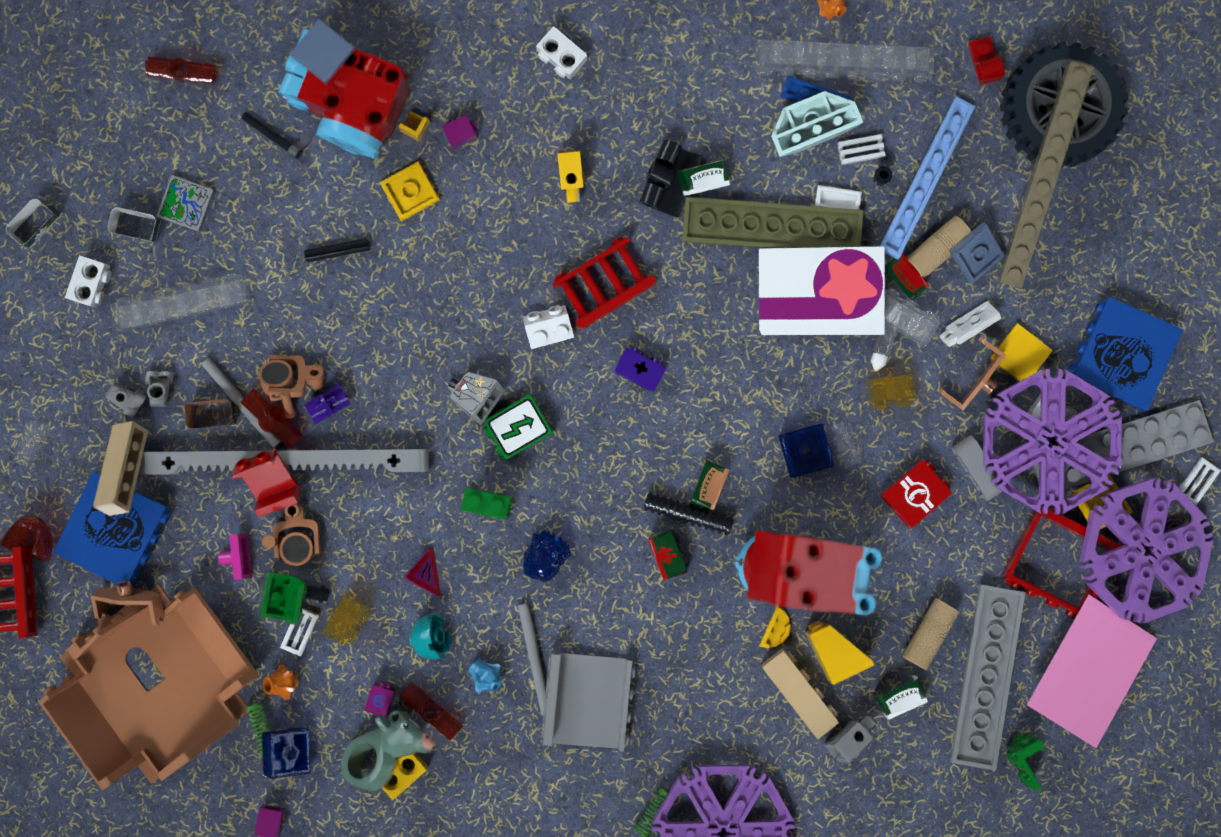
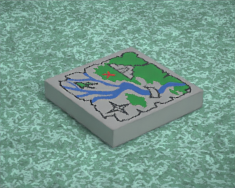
M171 175L156 217L200 232L215 191Z

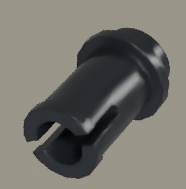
M885 166L879 167L873 177L874 183L877 182L876 185L879 186L887 184L892 179V171ZM880 174H885V179L881 178Z
M321 585V587L307 586L304 599L317 600L319 603L327 602L329 589L325 588L324 585Z

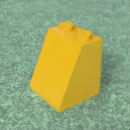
M819 620L808 625L809 630L805 631V634L827 680L834 685L874 666L871 659L826 622H820Z

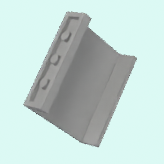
M549 652L541 733L542 745L566 744L617 748L619 751L624 752V745L627 746L629 741L626 723H630L631 710L628 709L629 700L632 701L633 687H630V681L635 676V664H632V660L618 657Z

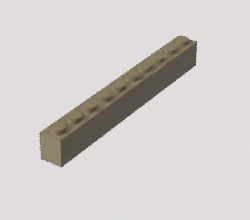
M1071 60L1067 62L998 279L1001 283L1019 288L1023 286L1087 90L1093 66Z

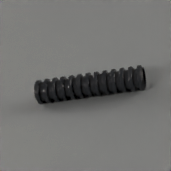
M652 492L647 494L643 507L644 511L651 510V513L655 511L658 512V515L662 513L664 517L671 516V519L678 518V521L684 520V523L691 522L693 526L698 524L700 528L701 526H704V529L711 528V531L717 530L720 534L724 532L726 536L730 534L734 521L732 516L729 518L725 514L721 516L719 512L714 514L712 510L709 512L706 511V508L701 510L699 506H696V508L692 504L688 506L686 502L679 503V500L675 502L672 501L673 498L668 500L666 496L659 497V494L655 496L652 495Z

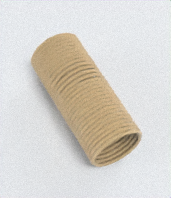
M954 216L906 257L920 275L925 278L939 267L942 262L944 263L951 256L949 251L972 231L961 218Z
M934 598L930 608H928L929 610H927L928 612H926L927 614L922 619L923 622L919 624L920 626L902 657L924 670H928L945 640L944 638L947 636L946 633H949L948 631H950L956 617L960 613L937 598Z

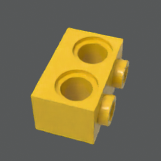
M417 753L397 757L393 774L396 775L398 782L396 784L387 783L382 789L394 800L427 771L429 767ZM405 759L413 760L415 768H405L403 761Z

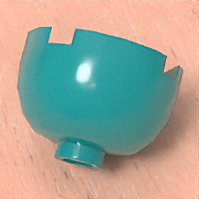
M435 613L423 616L413 625L409 636V643L422 658L441 659L445 658L446 655L444 654L450 651L451 640L449 630L444 635L442 622H445V619L440 614Z

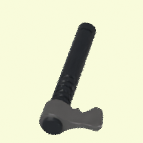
M245 112L241 117L243 121L285 149L287 154L294 159H299L305 146L312 141L311 137L300 134V141L291 144L249 113Z

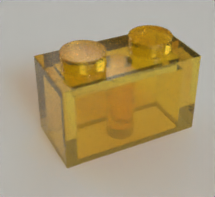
M913 374L865 381L869 407H875V411L889 409L888 405L897 404V408L911 406L910 402L916 401Z
M349 593L344 594L323 629L322 634L344 647L349 643L353 644L359 635V632L356 631L361 623L365 625L371 615L368 612L371 606Z

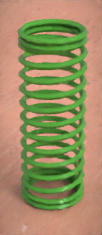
M258 702L257 704L246 706L247 712L255 710V708L257 709L258 707L260 708L259 710L251 712L248 715L255 714L258 711L262 712L255 716L249 717V719H253L258 717L259 715L262 716L258 719L250 721V723H254L259 721L260 719L263 720L259 723L251 725V727L260 725L261 723L264 724L252 730L255 731L261 728H265L263 730L255 732L254 735L262 733L265 730L267 731L264 734L256 736L255 739L265 736L266 734L269 735L265 738L256 741L260 742L267 738L270 739L268 741L258 744L257 746H261L266 743H271L264 747L258 748V750H260L259 754H265L276 750V746L273 745L275 742L272 741L274 738L271 737V730H267L270 728V726H266L269 724V722H265L268 719L264 718L266 717V714H263L265 713V711L263 710L264 707H260L263 705V702Z
M660 787L658 793L666 797L668 793L664 791V788ZM655 794L658 798L664 801L662 797H660L658 794ZM653 798L655 801L662 804V802H660L657 798ZM651 801V803L660 808L658 804H656L654 801ZM649 804L651 808L658 811V809H656L653 805ZM647 808V810L656 815L650 808ZM645 811L647 815L654 818L649 812ZM643 814L644 818L652 822L651 819H649L646 815ZM640 818L643 822H645L649 826H652V824L645 821V819ZM638 821L640 825L647 828L650 832L642 829L639 825H636L634 830L643 837H650L649 834H652L651 828Z

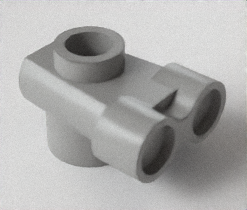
M146 372V383L149 384L147 394L150 406H167L170 384H173V372ZM157 393H163L159 398H156Z
M112 383L105 397L123 409V414L133 418L138 408L144 402L146 395L139 391H130L123 385ZM117 394H124L123 398L116 399Z

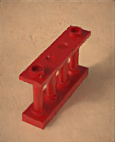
M622 237L617 238L611 243L612 247L570 273L566 274V272H563L554 278L555 282L552 283L554 289L561 286L579 314L577 316L579 320L576 321V324L580 331L656 285L653 275L648 277L646 274L643 275L625 247L630 244L631 240L629 237L625 239ZM617 251L636 279L634 281L636 285L629 289L627 286L624 287L607 260V257ZM597 263L601 265L617 291L615 293L617 296L610 301L604 297L588 271L589 268ZM579 274L597 301L596 305L598 308L592 312L589 309H585L569 283L571 279Z
M12 547V554L0 555V564L12 563L14 576L0 578V587L14 586L16 598L0 600V610L15 608L17 611V621L0 623V632L17 631L18 638L38 636L32 547Z

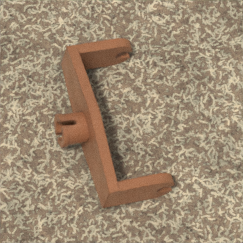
M980 337L978 340L998 355L980 376L964 400L959 402L943 389L939 390L941 395L962 410L968 406L980 389H983L988 395L993 391L988 385L995 388L997 382L993 381L990 376L1006 356V354L983 337Z
M130 581L117 583V588H99L91 594L94 616L97 620L107 614V603L117 605H149L152 624L159 626L164 621L161 593L131 588Z

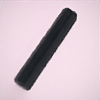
M364 238L307 249L304 251V257L307 262L365 252L370 250V243L368 239Z

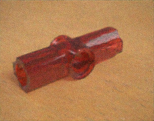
M148 56L145 65L147 77L177 80L181 83L195 82L214 85L217 72L215 64L190 62L181 58L166 59ZM185 66V72L182 75H177V69Z
M252 389L240 402L258 419L259 427L263 431L273 432L289 448L303 435L286 418L285 410L277 404L271 405L255 389Z
M413 681L399 696L421 715L425 722H429L449 741L463 727L458 720L441 707L439 702L433 700ZM434 706L437 710V715L434 717L428 716L425 711L426 707Z

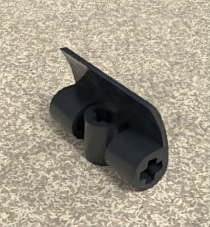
M664 139L656 160L653 161L646 176L648 181L639 202L678 218L683 209L685 197L688 195L684 196L677 171L699 166L702 156L681 149V145Z

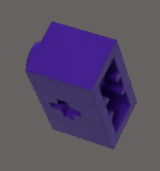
M632 346L631 349L626 347L614 373L654 393L666 370L663 367L664 362L655 357H652L651 360L644 357V352ZM644 363L647 372L642 371L641 374H638L635 365Z

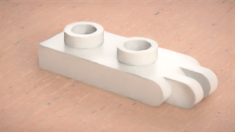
M986 301L948 325L945 332L940 335V339L948 347L956 343L962 344L1000 320V313Z

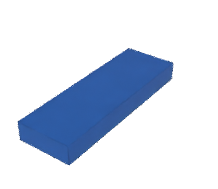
M789 75L781 94V98L795 103L824 91L850 100L851 97Z

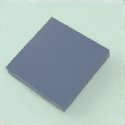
M318 19L292 50L290 56L327 84L355 51V48Z
M984 222L949 251L970 284L976 282L1005 257L990 228Z

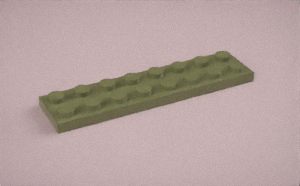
M685 197L682 242L753 248L861 247L863 210Z

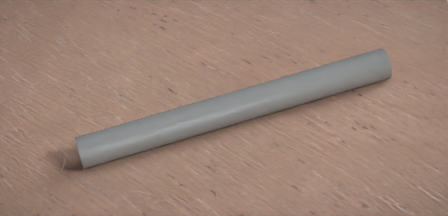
M210 357L204 360L201 365L274 449L281 444L282 441L213 360Z
M529 603L518 605L540 712L543 716L546 682Z

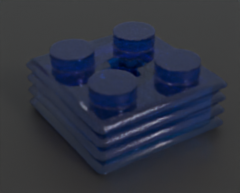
M823 424L779 435L790 478L834 466ZM804 444H806L807 448L811 447L812 452H809V457L801 454Z
M300 727L262 733L264 778L275 779L310 774L308 728Z

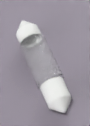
M897 303L887 307L885 313V335H877L871 363L875 371L880 370L886 365L887 359L891 354L902 314Z

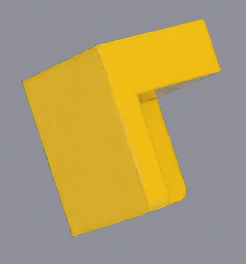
M410 111L404 124L400 123L398 128L402 133L420 142L431 122L429 118L421 117Z

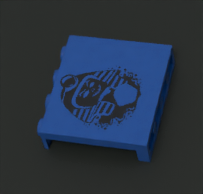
M1106 297L1098 301L1094 312L1097 313L1095 319L1088 323L1085 330L1088 335L1085 341L1080 342L1076 351L1079 354L1076 362L1072 361L1068 371L1107 395L1133 406V409L1146 412L1150 407L1183 329L1114 298Z
M93 471L53 553L115 584L122 581H130L131 586H135L141 576V573H139L141 566L146 565L151 556L149 550L152 544L156 545L161 536L159 530L162 524L165 525L171 516L169 512L171 507L134 491L128 513L108 516L93 507L101 472Z

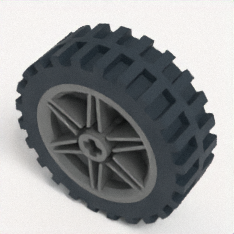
M1059 42L1055 47L1048 45L1039 52L1035 51L1016 69L1008 79V85L1003 89L1002 96H1004V101L1000 104V111H1004V117L1001 119L1002 126L1007 125L1009 129L1006 136L1008 140L1013 138L1018 145L1014 148L1018 152L1023 149L1028 153L1026 158L1030 161L1037 158L1068 60L1090 65L1094 68L1084 98H1089L1091 103L1082 102L1077 119H1081L1083 125L1078 126L1076 120L1061 168L1066 165L1075 167L1082 162L1085 163L1091 160L1117 139V133L1125 125L1122 120L1128 115L1129 108L1124 107V102L1129 99L1128 92L1123 93L1122 87L1126 82L1124 78L1118 79L1116 72L1119 69L1116 64L1110 67L1106 62L1109 58L1105 54H1102L1100 57L1094 54L1096 48L1091 46L1086 50L1081 49V43L1074 42L1071 46H1066V42ZM1052 84L1054 90L1047 89L1046 86ZM1040 105L1044 106L1045 113L1039 111Z

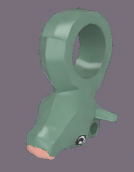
M392 711L389 717L381 715L376 717L375 721L379 729L359 736L347 746L341 761V771L345 780L352 786L368 791H377L384 787L391 779L397 757L407 756L416 752L428 753L433 749L435 745L434 738L425 733L422 726L404 711ZM375 749L377 753L375 768L371 774L363 778L361 773L363 760L369 752Z

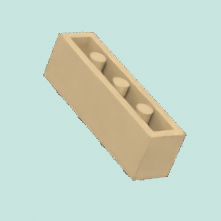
M134 421L112 426L93 505L94 508L108 516L128 513L130 511L148 430Z
M781 649L761 664V667L814 736L819 739L839 723L836 719L838 713L831 705L826 706L822 701L824 695L817 686L814 689L810 686L808 681L811 678L803 668L800 671L794 665L797 660L791 652L785 653Z

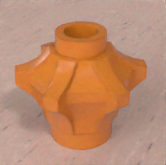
M816 0L820 6V16L822 18L826 16L828 20L834 16L838 18L843 16L847 10L845 6L846 0Z
M279 665L273 674L263 679L265 693L268 695H278L284 700H290L291 693L295 691L299 684L297 675L293 674L292 670L288 671L285 665Z

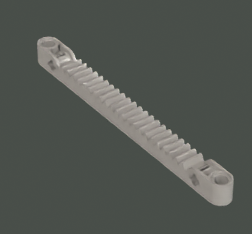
M429 449L277 451L289 471L291 468L293 470H300V467L302 470H309V467L311 470H317L318 467H320V470H326L327 467H329V470H335L336 466L338 470H344L345 466L348 470H353L354 466L357 470H362L363 465L366 470H371L372 465L374 469L380 470L383 464L391 472H429ZM262 451L143 452L138 475H173L181 472L183 468L189 472H192L193 469L194 471H202V469L203 471H210L211 469L212 471H219L220 469L221 471H228L229 469L233 471L235 464L239 460L252 458ZM394 455L401 460L400 463L396 464V467L390 463V459H393ZM167 461H175V465L167 466Z

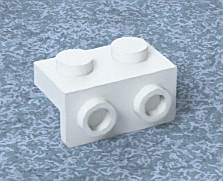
M552 306L546 311L530 312L527 316L523 317L531 349L574 338L566 306Z

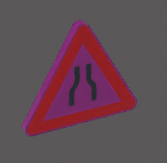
M428 548L405 574V580L438 597L441 593L435 553L433 548Z

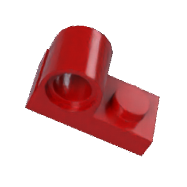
M991 37L968 43L979 86L1000 81L1004 77V65L1002 59L999 56L996 57Z

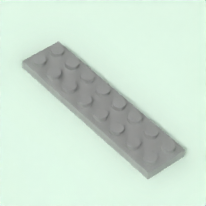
M1193 401L1122 424L1121 469L1114 465L1111 468L1122 472L1214 443L1201 401ZM1105 429L1089 434L1078 440L1077 443L1100 457L1106 458L1110 453V430ZM1039 463L1033 465V469L1039 484ZM1064 463V490L1091 481L1088 476Z
M979 584L950 758L951 763L996 771L1026 592Z

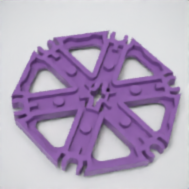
M1043 369L1001 391L996 396H999L1003 401L997 398L991 400L997 404V409L995 411L989 408L985 410L988 414L993 415V418L984 414L983 467L992 463V466H988L984 470L986 473L992 470L996 472V477L990 480L991 483H997L1002 480L998 485H995L996 488L1038 513H1041V508L1043 514H1048V507L1050 505L1054 506V514H1059L1060 511L1064 514L1109 489L1102 484V481L1105 484L1112 485L1113 482L1107 478L1108 473L1119 474L1117 469L1111 468L1112 465L1121 469L1122 416L1113 420L1112 417L1118 416L1120 411L1116 410L1111 413L1108 409L1109 405L1114 403V400H1107L1103 403L1105 399L1111 396L1067 370L1062 371V369H1057V375L1054 378L1050 376V369L1044 370L1045 378H1043ZM1032 385H1037L1041 391L1040 420L1013 405L1012 397ZM1071 385L1092 398V405L1065 420V388ZM997 425H1002L1028 440V442L1002 456H996L993 453V429ZM1105 426L1110 430V453L1106 458H1102L1077 443V441ZM1043 436L1050 438L1056 436L1055 441L1062 448L1055 445L1049 447V442ZM1039 463V493L1037 496L1029 497L1011 485L1010 480L1012 477ZM1064 463L1085 474L1091 480L1089 488L1070 498L1064 496Z
M1148 478L1105 493L1108 497L1101 496L1100 499L1104 502V507L1101 508L1099 505H1094V510H1090L1079 561L1084 562L1080 565V568L1090 569L1089 574L1083 576V579L1091 580L1086 582V584L1119 618L1130 621L1131 615L1134 613L1133 621L1138 623L1152 621L1189 607L1185 603H1193L1189 598V594L1192 592L1194 595L1199 596V590H1203L1214 540L1209 539L1213 536L1212 533H1204L1203 531L1205 526L1210 525V522L1202 521L1208 518L1175 483L1163 481V486L1160 487L1161 479ZM1145 492L1146 498L1139 525L1123 509L1122 501L1126 497ZM1173 500H1177L1190 513L1191 522L1164 531L1170 503ZM1105 524L1124 546L1098 555L1095 548L1099 529ZM1144 546L1149 547L1148 551L1150 552V555L1144 554ZM1197 546L1201 552L1197 572L1193 577H1190L1169 555ZM1130 570L1123 602H1120L1105 587V580L1110 576ZM1155 576L1174 595V600L1170 604L1151 609L1149 607V598Z
M749 764L697 765L700 768L701 774L698 773L696 768L692 767L693 777L688 779L682 773L681 778L685 782L684 784L680 782L678 777L676 778L651 822V831H658L660 833L658 837H720L716 833L721 832L722 828L730 832L724 837H794L793 835H786L788 829H795V825L790 823V821H795L770 777L767 775L766 778V774L761 772L760 776L755 778L753 774L756 768L754 766L750 767ZM715 774H734L738 777V783L722 809L708 785V778ZM761 792L768 793L778 811L777 817L773 820H745ZM681 793H686L703 821L671 822L668 820L667 814L677 796Z

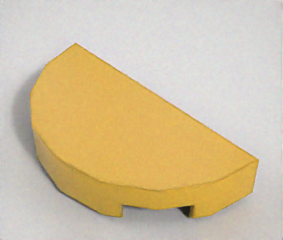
M776 606L759 647H776L784 643L789 636L791 628L789 617L785 610L779 606Z

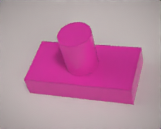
M248 533L229 535L231 551L219 553L218 560L220 565L232 564L234 580L252 578Z

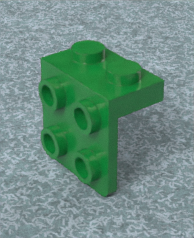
M267 571L259 616L281 619L292 625H297L303 612L301 607L302 597H305L307 591L305 581L294 575Z
M1024 732L1014 737L1015 741L1006 746L1009 750L1006 755L1013 766L1016 765L1020 770L1017 775L1023 785H1027L1029 789L1040 792L1042 789L1025 758L1045 747L1039 738Z

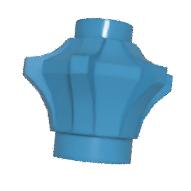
M481 659L475 661L469 668V673L475 682V691L481 693L484 690H497L502 683L499 679L502 666L500 664H489Z

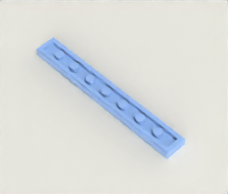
M957 96L954 98L879 246L885 247L886 254L897 260L900 258L976 107L975 105Z

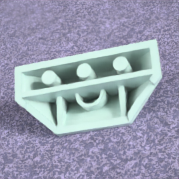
M824 91L783 108L771 137L779 157L801 152L840 136L861 125L863 120L854 101Z

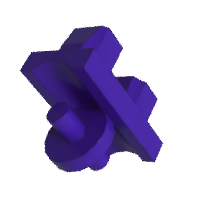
M340 384L304 404L314 423L318 424L351 403Z

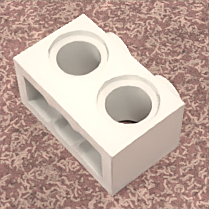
M554 26L536 45L537 56L544 63L550 62L554 65V71L562 78L566 76L571 79L588 60L587 54ZM554 43L558 46V49L554 52H549L546 49L547 45ZM566 58H572L575 60V63L572 66H565L563 61Z
M79 255L65 298L97 308V305L101 304L104 298V292L102 291L104 284L108 283L111 277L110 266ZM93 267H97V275L91 278L90 270ZM86 288H90V296L84 299L83 291Z

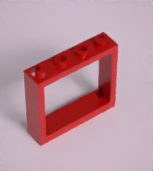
M1041 508V513L1034 510L1001 576L1006 578V584L1016 589L1018 586L1025 588L1026 594L1035 599L1041 596L1046 599L1045 604L1055 609H1058L1060 606L1066 609V615L1075 619L1088 595L1095 599L1098 596L1090 587L1085 592L1079 606L1076 607L1012 573L1041 517L1083 539L1085 538L1087 528L1061 514H1054V511L1048 508V514H1043ZM1098 534L1097 546L1107 551L1121 547V545Z

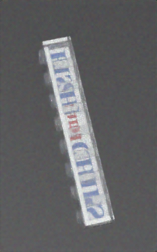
M756 39L754 71H759L760 75H771L772 72H781L782 76H793L794 73H803L804 77H816V74H825L826 78H838L839 75H847L848 79H860L861 76H869L870 80H882L883 77H891L892 81H904L905 78H913L914 82H927V79H930L934 74L935 48Z

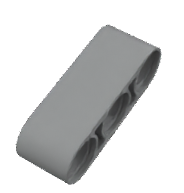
M968 436L952 447L953 453H957L959 456L957 459L964 470L970 473L971 476L969 478L977 490L982 492L983 495L981 496L986 502L1003 492L995 487L1002 480L997 483H991L990 481L996 477V472L994 470L988 473L984 471L988 466H992V464L990 463L983 467V450L973 436Z

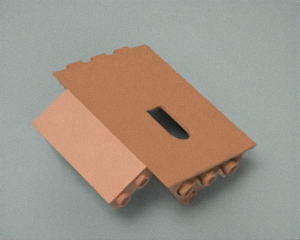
M160 584L150 590L151 592L161 593L164 621L159 626L153 625L151 622L149 605H125L112 616L106 614L97 621L99 625L93 631L86 635L81 633L71 640L73 644L67 649V652L60 656V659L71 674L61 681V686L56 687L53 685L43 692L45 696L39 701V704L102 791L137 766L151 784L157 779L163 781L239 725L237 720L248 713L246 710L248 705L238 692L258 677L259 674L195 587L188 592L186 589L180 591L172 600ZM134 647L142 648L165 678L148 692L126 662L127 652Z

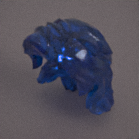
M543 530L540 534L534 533L531 546L524 553V574L533 580H540L541 582L550 581L560 572V566L565 563V560L571 556L569 544H567V541H562L560 536L555 540V533L550 534V531L547 532V530Z

